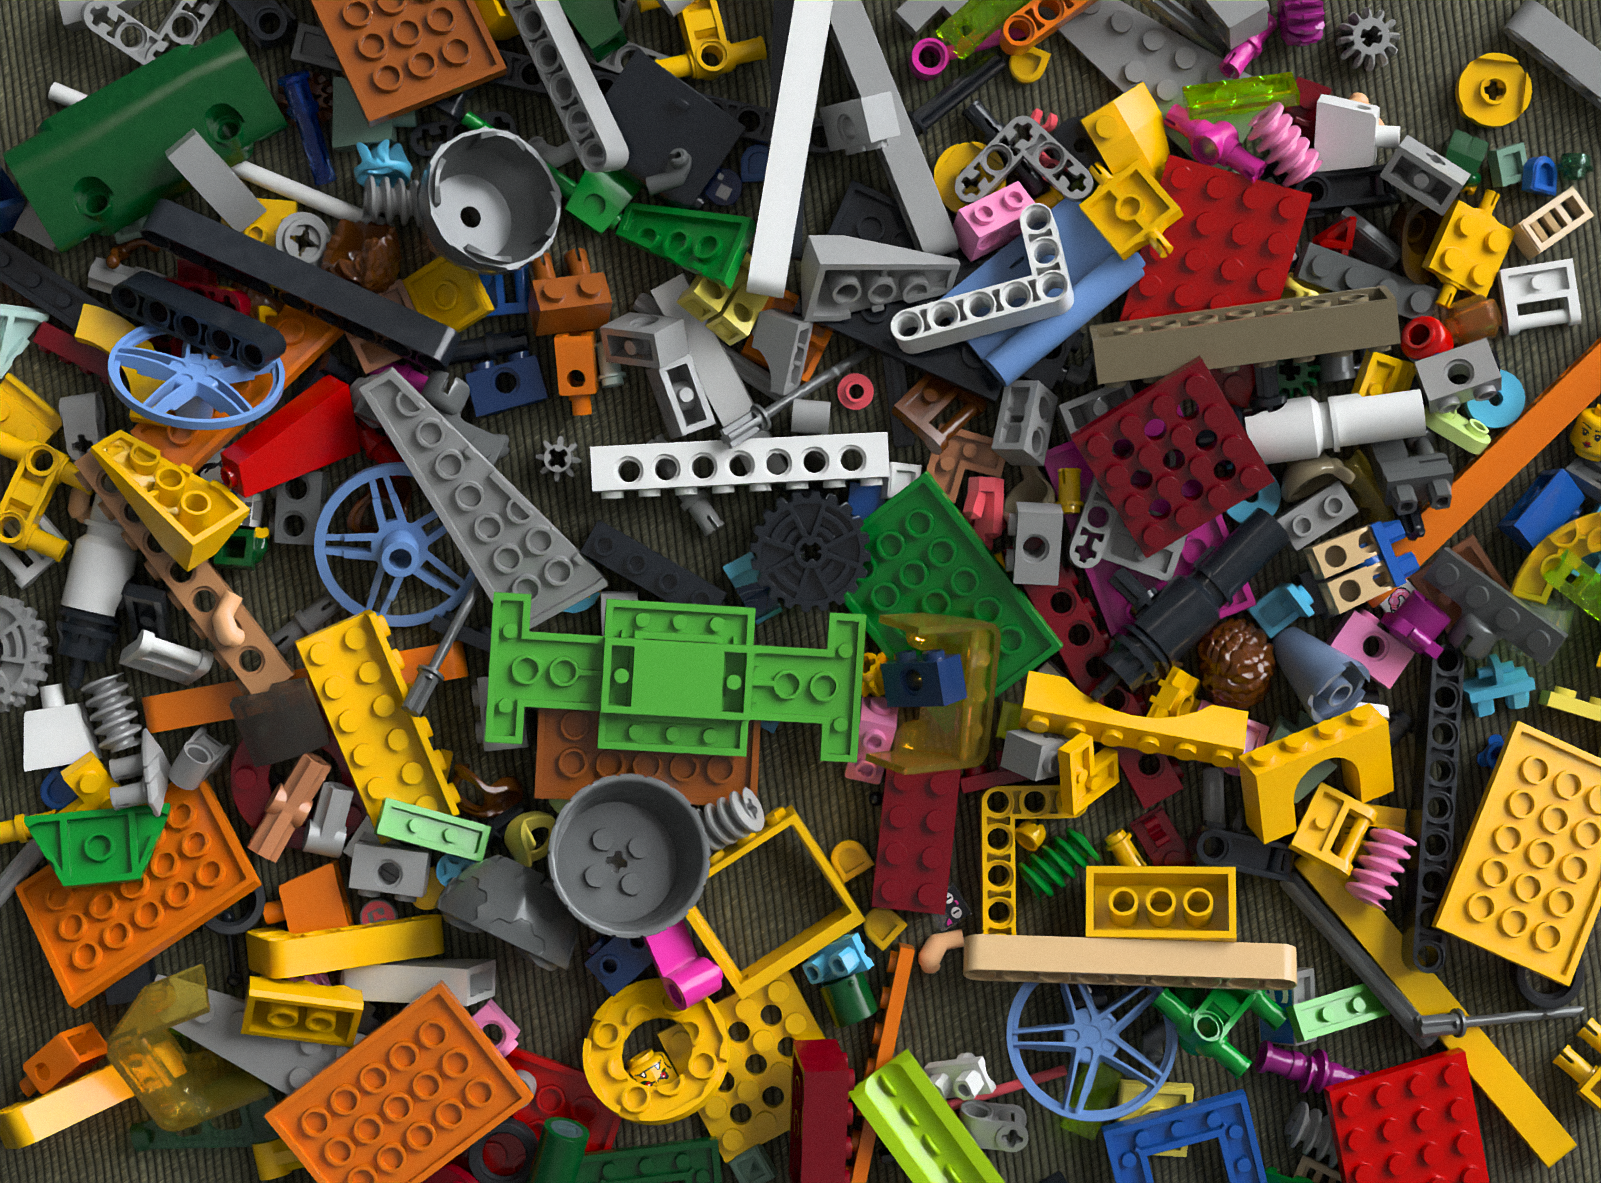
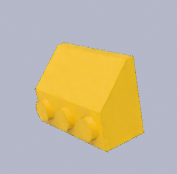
M265 975L260 977L250 976L245 996L241 1034L353 1047L364 1006L362 990L351 989L345 985H318L307 980L294 982L269 978Z

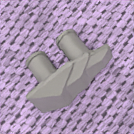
M145 728L142 732L141 753L109 760L110 773L115 783L142 775L144 777L141 782L110 788V798L115 811L147 803L153 810V815L159 817L168 788V772L171 765L162 748L147 728Z

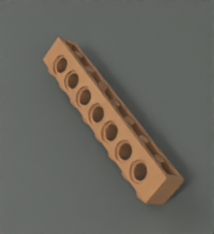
M89 451L74 462L75 466L79 469L74 474L78 481L88 492L94 489L102 499L98 503L101 511L111 522L115 519L119 521L125 529L121 533L122 538L134 552L140 549L148 560L143 563L145 568L156 581L162 578L171 589L166 593L171 602L179 611L186 608L194 619L189 623L192 629L202 641L207 637L216 647V650L212 652L213 656L225 670L229 667L233 669L239 677L235 684L248 700L254 697L257 702L261 701L296 674L242 602L233 617L238 628L244 631L245 639L236 648L222 645L217 639L212 617L225 591L234 592L209 559L193 568L192 576L188 581L179 582L173 574V569L177 562L166 551L158 553L153 550L150 543L153 536L143 521L134 523L128 517L130 504L120 491L111 493L106 489L105 479L108 474L93 454ZM204 590L210 591L216 600L214 608L209 612L201 611L196 605L198 594ZM247 650H255L261 656V665L256 671H249L242 665L241 658Z

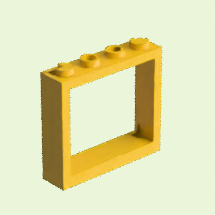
M792 805L785 809L781 806L768 813L761 831L751 832L748 837L739 838L734 844H729L721 850H714L709 857L710 868L708 878L791 825L843 903V906L742 971H739L696 905L689 909V913L685 916L741 1000L747 998L866 921L861 909Z

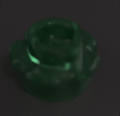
M1564 153L1561 155L1560 164H1557V170L1562 172L1563 178L1567 180H1584L1585 175L1593 172L1594 167L1590 166L1591 156L1583 153Z

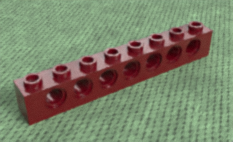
M1031 537L1024 542L1023 546L1029 550H1035L1042 545L1043 540L1038 537ZM1013 544L1001 550L1004 556H1006V549H1013ZM1060 562L1058 586L1020 584L1028 600L1064 644L1057 651V654L1074 682L1075 687L1090 697V692L1107 675V672L1104 670L1100 676L1091 677L1086 672V663L1094 656L1101 657L1109 649L1110 638L1105 629L1097 630L1092 620L1097 614L1087 597L1083 599L1079 597L1074 587L1079 584V581L1071 566L1068 564L1063 567ZM1057 592L1066 593L1070 600L1068 609L1062 613L1055 612L1050 604L1052 596ZM1076 624L1083 625L1087 630V638L1080 645L1072 644L1068 638L1069 629ZM1119 685L1114 688L1120 691L1122 702L1113 710L1145 717L1144 715L1149 710L1139 693L1133 696V694L1126 692ZM1103 697L1099 701H1095L1104 705ZM1122 746L1109 747L1118 751V766L1142 808L1146 809L1183 789L1179 779L1183 778L1184 774L1175 758L1168 760L1165 754L1153 753L1157 759L1156 768L1150 773H1142L1138 763L1140 758L1147 753Z

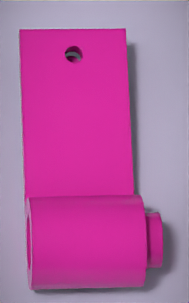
M682 919L672 927H667V930L643 937L670 1000L678 1009L683 1011L720 990L723 972L714 960L710 961L705 957L698 956Z

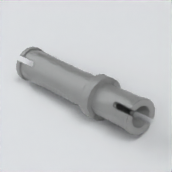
M659 434L655 437V440L651 439L646 444L667 443L663 434ZM663 460L658 465V468L667 480L672 479L676 475L677 466L674 461ZM697 488V495L679 496L683 502L680 506L684 511L688 510L703 531L704 536L707 537L725 523L721 521L706 499L708 496L706 491Z

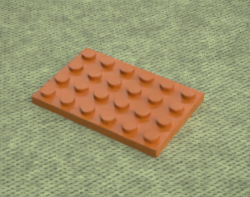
M207 778L194 790L182 789L173 782L168 784L164 803H170L171 812L141 882L65 889L49 864L14 887L69 1006L77 1009L262 885Z
M440 980L266 1111L264 1117L317 1183H421L533 1100L534 1095L444 981Z

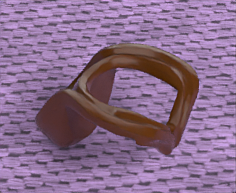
M389 476L408 522L412 499L411 484L405 476L397 479ZM383 477L376 479L381 501L393 507ZM370 485L366 493L354 504L349 513L347 527L354 533H377L379 531L372 526L361 525L366 508L372 504L373 497Z
M461 762L455 764L456 775L452 782L458 790L464 779L474 784L484 797L483 805L478 806L459 794L461 802L456 804V806L465 814L476 818L496 817L518 802H521L523 786L515 776L502 777L489 786L469 770L470 764H462Z

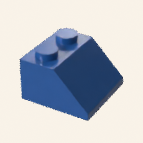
M1564 469L1543 470L1496 527L1529 554L1548 534L1564 525V523L1566 524L1576 519L1583 510L1580 504L1586 497Z

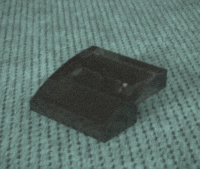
M306 677L272 683L266 692L233 697L229 705L255 767L281 762L306 754L329 744L331 741Z

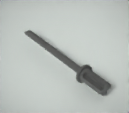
M864 346L765 409L758 404L752 405L748 413L719 430L722 435L720 437L723 444L726 443L729 449H732L759 431H768L771 429V417L792 405L794 399H802L872 355L869 348Z
M475 577L470 590L467 592L429 665L419 664L416 668L418 671L417 678L401 706L404 712L410 713L413 717H419L435 686L444 681V676L438 670L483 588L477 577Z
M1568 1006L1557 1009H1537L1465 1017L1461 1009L1454 1008L1450 1013L1415 1016L1413 1019L1415 1024L1413 1031L1416 1036L1421 1038L1441 1035H1453L1456 1038H1460L1465 1035L1468 1027L1577 1017L1581 1014L1584 1007Z

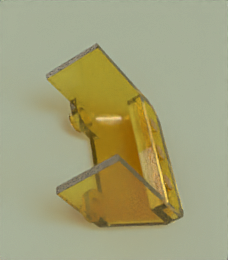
M923 612L880 615L879 623L906 631L907 642L915 649L926 651L944 649L945 654H960L967 698L946 706L920 707L919 720L907 721L897 731L893 751L866 753L865 761L903 775L972 768L982 764L988 755L1001 641L999 628L995 624L984 620Z
M203 964L196 965L145 986L106 1042L108 1060L156 1124L165 1131L175 1132L184 1130L269 1096L268 1084L232 1062L226 1061L225 1058L213 1051L203 1048L186 1054L168 1029L210 1012L206 971Z

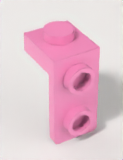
M867 695L861 698L857 763L847 762L845 769L846 778L872 784H880L897 728L898 707H887L885 697Z

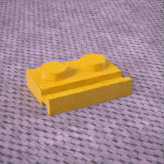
M1366 349L1351 394L1358 393L1365 397L1409 391L1415 375V365L1412 362L1379 352H1369Z
M7 373L5 379L0 384V430L25 442L37 440L43 444H49L63 425L60 413L17 377Z

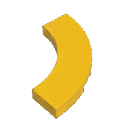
M83 304L75 339L77 342L96 347L110 355L115 344L127 333L136 329V327L111 311ZM145 340L135 346L136 348L156 351L149 340ZM121 366L127 376L131 395L142 404L166 382L137 374L138 370ZM130 409L129 417L132 422L168 427V425L152 421Z
M1601 511L1576 518L1560 526L1540 541L1520 566L1513 580L1510 593L1519 599L1546 605L1554 585L1573 563L1588 554L1601 551Z

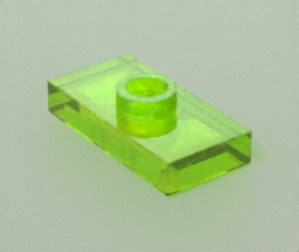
M1100 1063L1083 1110L1108 1109L1122 1072ZM1085 1064L1071 1095L1069 1107H1077L1090 1067L1089 1065ZM1062 1117L1059 1125L1066 1130L1094 1141L1102 1122H1084Z

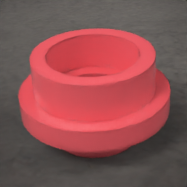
M852 373L846 375L838 384V399L848 409H863L873 399L874 388L872 382L862 374ZM854 384L862 388V395L858 399L852 398L849 394L850 387Z

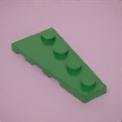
M629 202L615 234L621 241L731 290L757 224L751 217Z

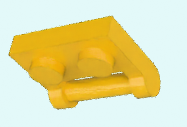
M1320 782L1288 848L1324 866L1332 874L1348 879L1353 870L1351 863L1369 825H1374L1378 812L1370 806ZM1347 813L1354 816L1355 821L1339 856H1336L1329 851Z

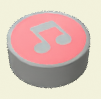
M385 898L370 900L363 906L360 913L361 924L398 919L396 906Z

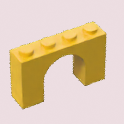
M1370 703L1356 707L1341 715L1324 720L1314 726L1238 756L1246 824L1263 844L1297 831L1294 808L1296 787L1301 778L1312 767L1324 760L1341 758L1343 784L1362 803L1394 791L1389 723Z

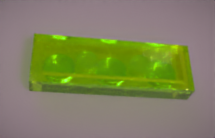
M1292 72L1183 86L1182 100L1189 120H1203L1217 116L1242 115L1248 112L1261 111L1277 102H1280L1284 108L1297 106L1300 103V92Z

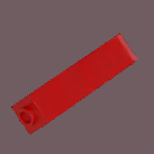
M331 375L321 378L222 451L220 456L223 467L220 469V475L225 486L247 498L361 452L349 385Z

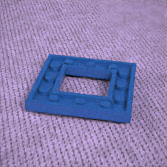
M1243 1089L1101 1126L1115 1183H1154L1147 1156L1213 1138L1218 1139L1228 1183H1268L1246 1093Z

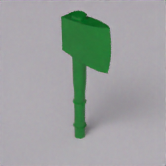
M468 111L461 122L472 131L482 127L494 128L486 123V120L483 121L471 111ZM546 162L554 180L559 185L561 195L569 200L563 212L599 237L607 227L613 231L623 216L620 214L621 211L641 189L639 185L618 170L593 173L585 169L577 184Z

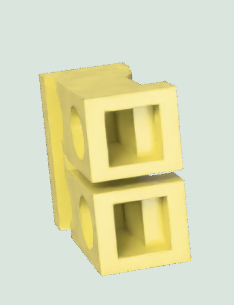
M748 252L744 256L731 290L696 275L689 288L683 291L676 301L701 323L708 319L705 326L729 346L750 334L758 319L759 312L762 311L769 296L746 292L752 257Z

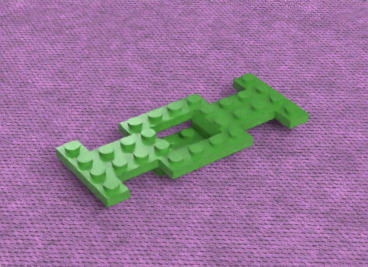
M494 592L485 742L522 744L525 707L599 711L598 749L746 757L749 721L765 720L821 724L819 760L857 763L866 614L828 612L826 649L753 645L756 608L606 599L604 636L529 631L532 594Z

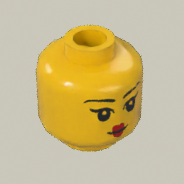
M1597 404L1596 408H1585L1579 414L1569 438L1575 447L1574 451L1576 454L1596 462L1601 461V404Z

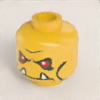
M652 1048L640 1052L627 1062V1074L631 1079L645 1086L658 1087L669 1084L678 1078L664 1052H653Z

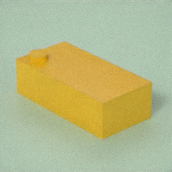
M1086 866V937L1236 942V867Z

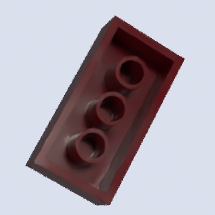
M887 758L870 902L871 907L945 915L961 767Z
M837 1039L793 1040L788 1176L791 1183H850L849 1170H845L846 1159H851L852 1143L850 1136H847V1125L853 1124V1106L851 1102H848V1092L854 1091L855 1075L853 1068H848L847 1053L841 1051Z

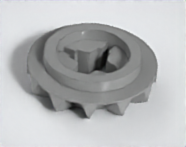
M296 212L281 219L279 227L274 231L276 235L274 248L319 267L322 264V258H324L322 253L326 250V243L330 241L331 235L326 224L318 216L308 212ZM304 231V239L309 244L314 245V247L302 248L299 253L298 244L293 242V239H290V237L301 236Z

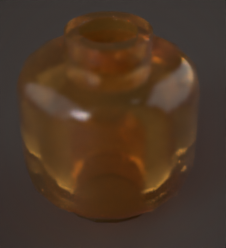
M1475 294L1452 303L1448 312L1449 318L1444 319V326L1449 330L1452 338H1457L1462 346L1487 338V340L1493 339L1497 335L1498 327L1502 326V317L1493 298L1487 299L1482 294Z

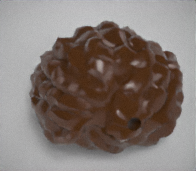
M340 219L337 227H335V234L331 235L330 241L326 243V250L322 253L324 258H322L321 269L376 294L386 291L390 286L394 285L401 268L400 261L402 256L400 255L398 234L395 227L386 223L384 225H377V223L370 221L366 225L361 220L355 223L354 221Z
M1230 618L1227 622L1212 628L1197 644V653L1201 661L1199 673L1202 676V684L1207 691L1208 697L1212 699L1216 706L1247 709L1262 703L1264 696L1271 688L1270 679L1277 668V662L1273 654L1274 646L1270 643L1266 644L1267 635L1263 629H1256L1253 623L1247 624L1245 618L1237 620Z

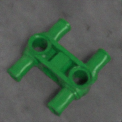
M1166 987L1151 1004L1177 1026L1175 1030L1179 1035L1180 1045L1185 1052L1193 1056L1202 1055L1204 1058H1214L1236 1080L1248 1069L1252 1061L1248 1060L1226 1041L1228 1039L1226 1034L1245 1010L1247 1012L1249 1010L1253 1011L1274 1032L1288 1018L1287 1012L1264 993L1266 990L1212 988L1196 1009L1194 1007L1190 1009Z

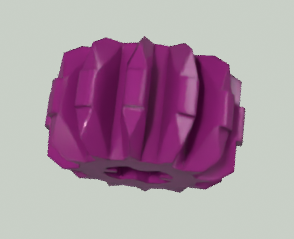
M1277 1L1278 28L1281 30V38L1288 46H1308L1310 43H1316L1318 40H1321L1325 27L1324 1Z

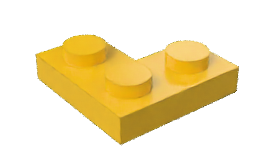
M1081 732L1058 749L1062 812L1075 816L1119 783L1118 751L1105 747L1094 755L1093 736Z
M89 751L60 772L64 781L79 798L58 813L113 808L110 788L121 787L119 782H114L111 773L92 751Z

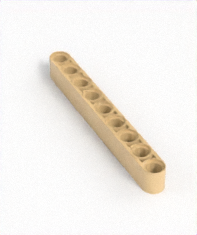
M974 934L964 939L963 975L968 979L978 981L1290 990L1297 986L1296 947L1279 943Z

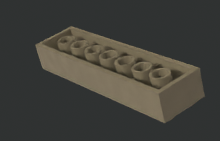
M1386 285L1089 326L1098 385L1105 384L1106 388L1123 387L1128 385V380L1142 379L1144 383H1155L1199 355L1208 370L1217 369L1219 373H1230L1240 370V365L1255 363L1257 368H1266L1277 365V360L1292 358L1293 362L1303 363L1315 360V355L1330 353V356L1335 358L1347 357L1352 355L1353 350L1368 348L1369 352H1384L1390 350L1393 344H1401L1397 299Z

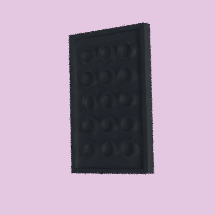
M852 180L827 235H845L916 250L896 199ZM960 247L958 250L942 255L958 259L960 262L953 288L1004 247H1000L970 262ZM801 294L792 312L799 316H802ZM946 294L912 303H907L904 299L884 304V310L872 312L871 308L852 312L850 319L842 321H814V324L990 403L994 404L1003 386L966 341L915 354L906 353L899 347L891 331L893 317L902 310L938 301ZM946 317L940 321L938 326L946 327L951 322ZM918 327L906 329L902 336L909 337L914 335Z

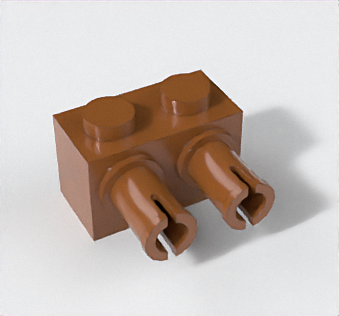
M578 248L580 256L578 259L575 249L565 253L564 260L570 276L556 278L552 257L546 252L542 255L544 262H541V258L538 257L529 263L534 280L531 283L527 307L535 336L598 329L608 323L613 302L604 272H591L585 249Z

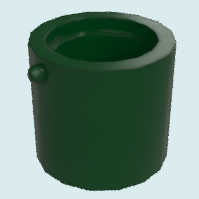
M863 972L823 982L818 986V990L836 1028L855 1024L871 1016L879 1009Z

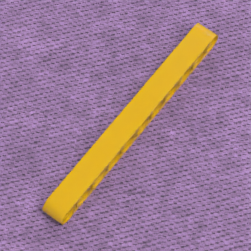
M1300 856L1293 862L1295 868L1422 1016L1450 1013L1454 1008L1461 1009L1465 1017L1470 1016L1434 973L1411 971L1404 965L1401 955L1403 935L1382 910L1359 901L1345 889L1346 882H1357L1351 874L1348 879L1340 878L1332 874L1329 869L1304 856ZM1418 954L1417 958L1419 963L1422 966L1425 965L1426 963ZM1479 1026L1468 1027L1465 1035L1460 1038H1456L1453 1035L1438 1036V1039L1447 1050L1460 1047L1465 1051L1469 1075L1548 1169L1577 1146L1571 1136Z

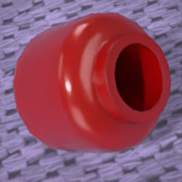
M1420 316L1412 319L1405 325L1400 336L1401 350L1412 363L1451 350L1454 347L1452 334L1440 320L1432 316Z

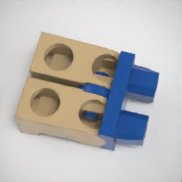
M1400 520L1383 523L1381 521L1372 522L1303 549L1315 580L1326 579L1351 567L1354 568L1351 571L1317 584L1330 615L1341 614L1407 583L1405 578L1420 569L1412 551L1396 557L1392 549V543L1406 538Z

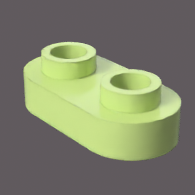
M1427 405L1425 406L1426 426L1468 452L1480 455L1491 442L1488 428L1476 419L1468 420L1458 414L1457 410L1444 414L1439 413V411L1430 414Z

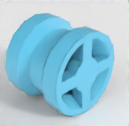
M445 854L437 863V878L446 887L453 877L458 876L475 862Z

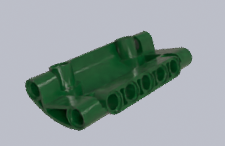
M228 28L197 46L191 44L180 45L54 114L39 125L36 135L3 152L2 156L59 252L63 254L90 239L91 236L89 234L92 232L100 236L116 234L120 229L149 214L157 199L172 201L194 189L165 154L166 150L193 128L231 168L250 158L255 147L254 142L258 140L259 143H262L289 128L235 33L231 28Z

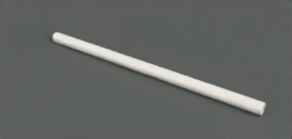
M54 82L50 88L48 98L69 107L88 95ZM248 161L231 167V170L243 180L337 219H346L355 223L361 220L366 225L372 221L369 212H366L362 219V209ZM379 216L376 222L377 225L387 224L386 219ZM392 221L390 226L394 227L395 222Z

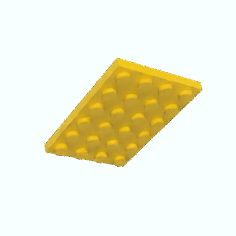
M1513 721L1431 926L1556 983L1570 986L1601 907V758L1520 721Z

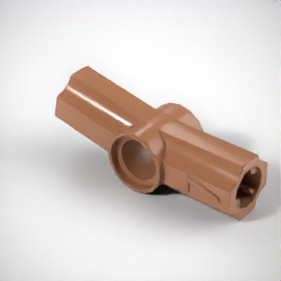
M302 751L284 783L280 782L270 796L264 810L266 814L247 846L248 849L268 860L277 862L295 828L299 829L308 816L313 805V798L331 769L329 763L313 752Z

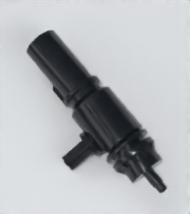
M1259 507L1256 508L1218 546H1210L1189 566L1190 573L1188 575L1174 576L1160 591L1155 587L1147 590L1125 567H1122L1120 570L1118 569L1108 582L1133 606L1129 613L1136 621L1134 626L1123 624L1120 627L1123 634L1117 632L1111 637L1109 649L1098 659L1107 675L1096 684L1095 688L1090 692V697L1094 701H1099L1117 685L1126 692L1133 694L1142 684L1155 682L1160 677L1158 670L1162 673H1167L1169 666L1174 665L1220 620V608L1223 605L1229 607L1233 603L1232 597L1290 542V537L1283 526L1267 511Z

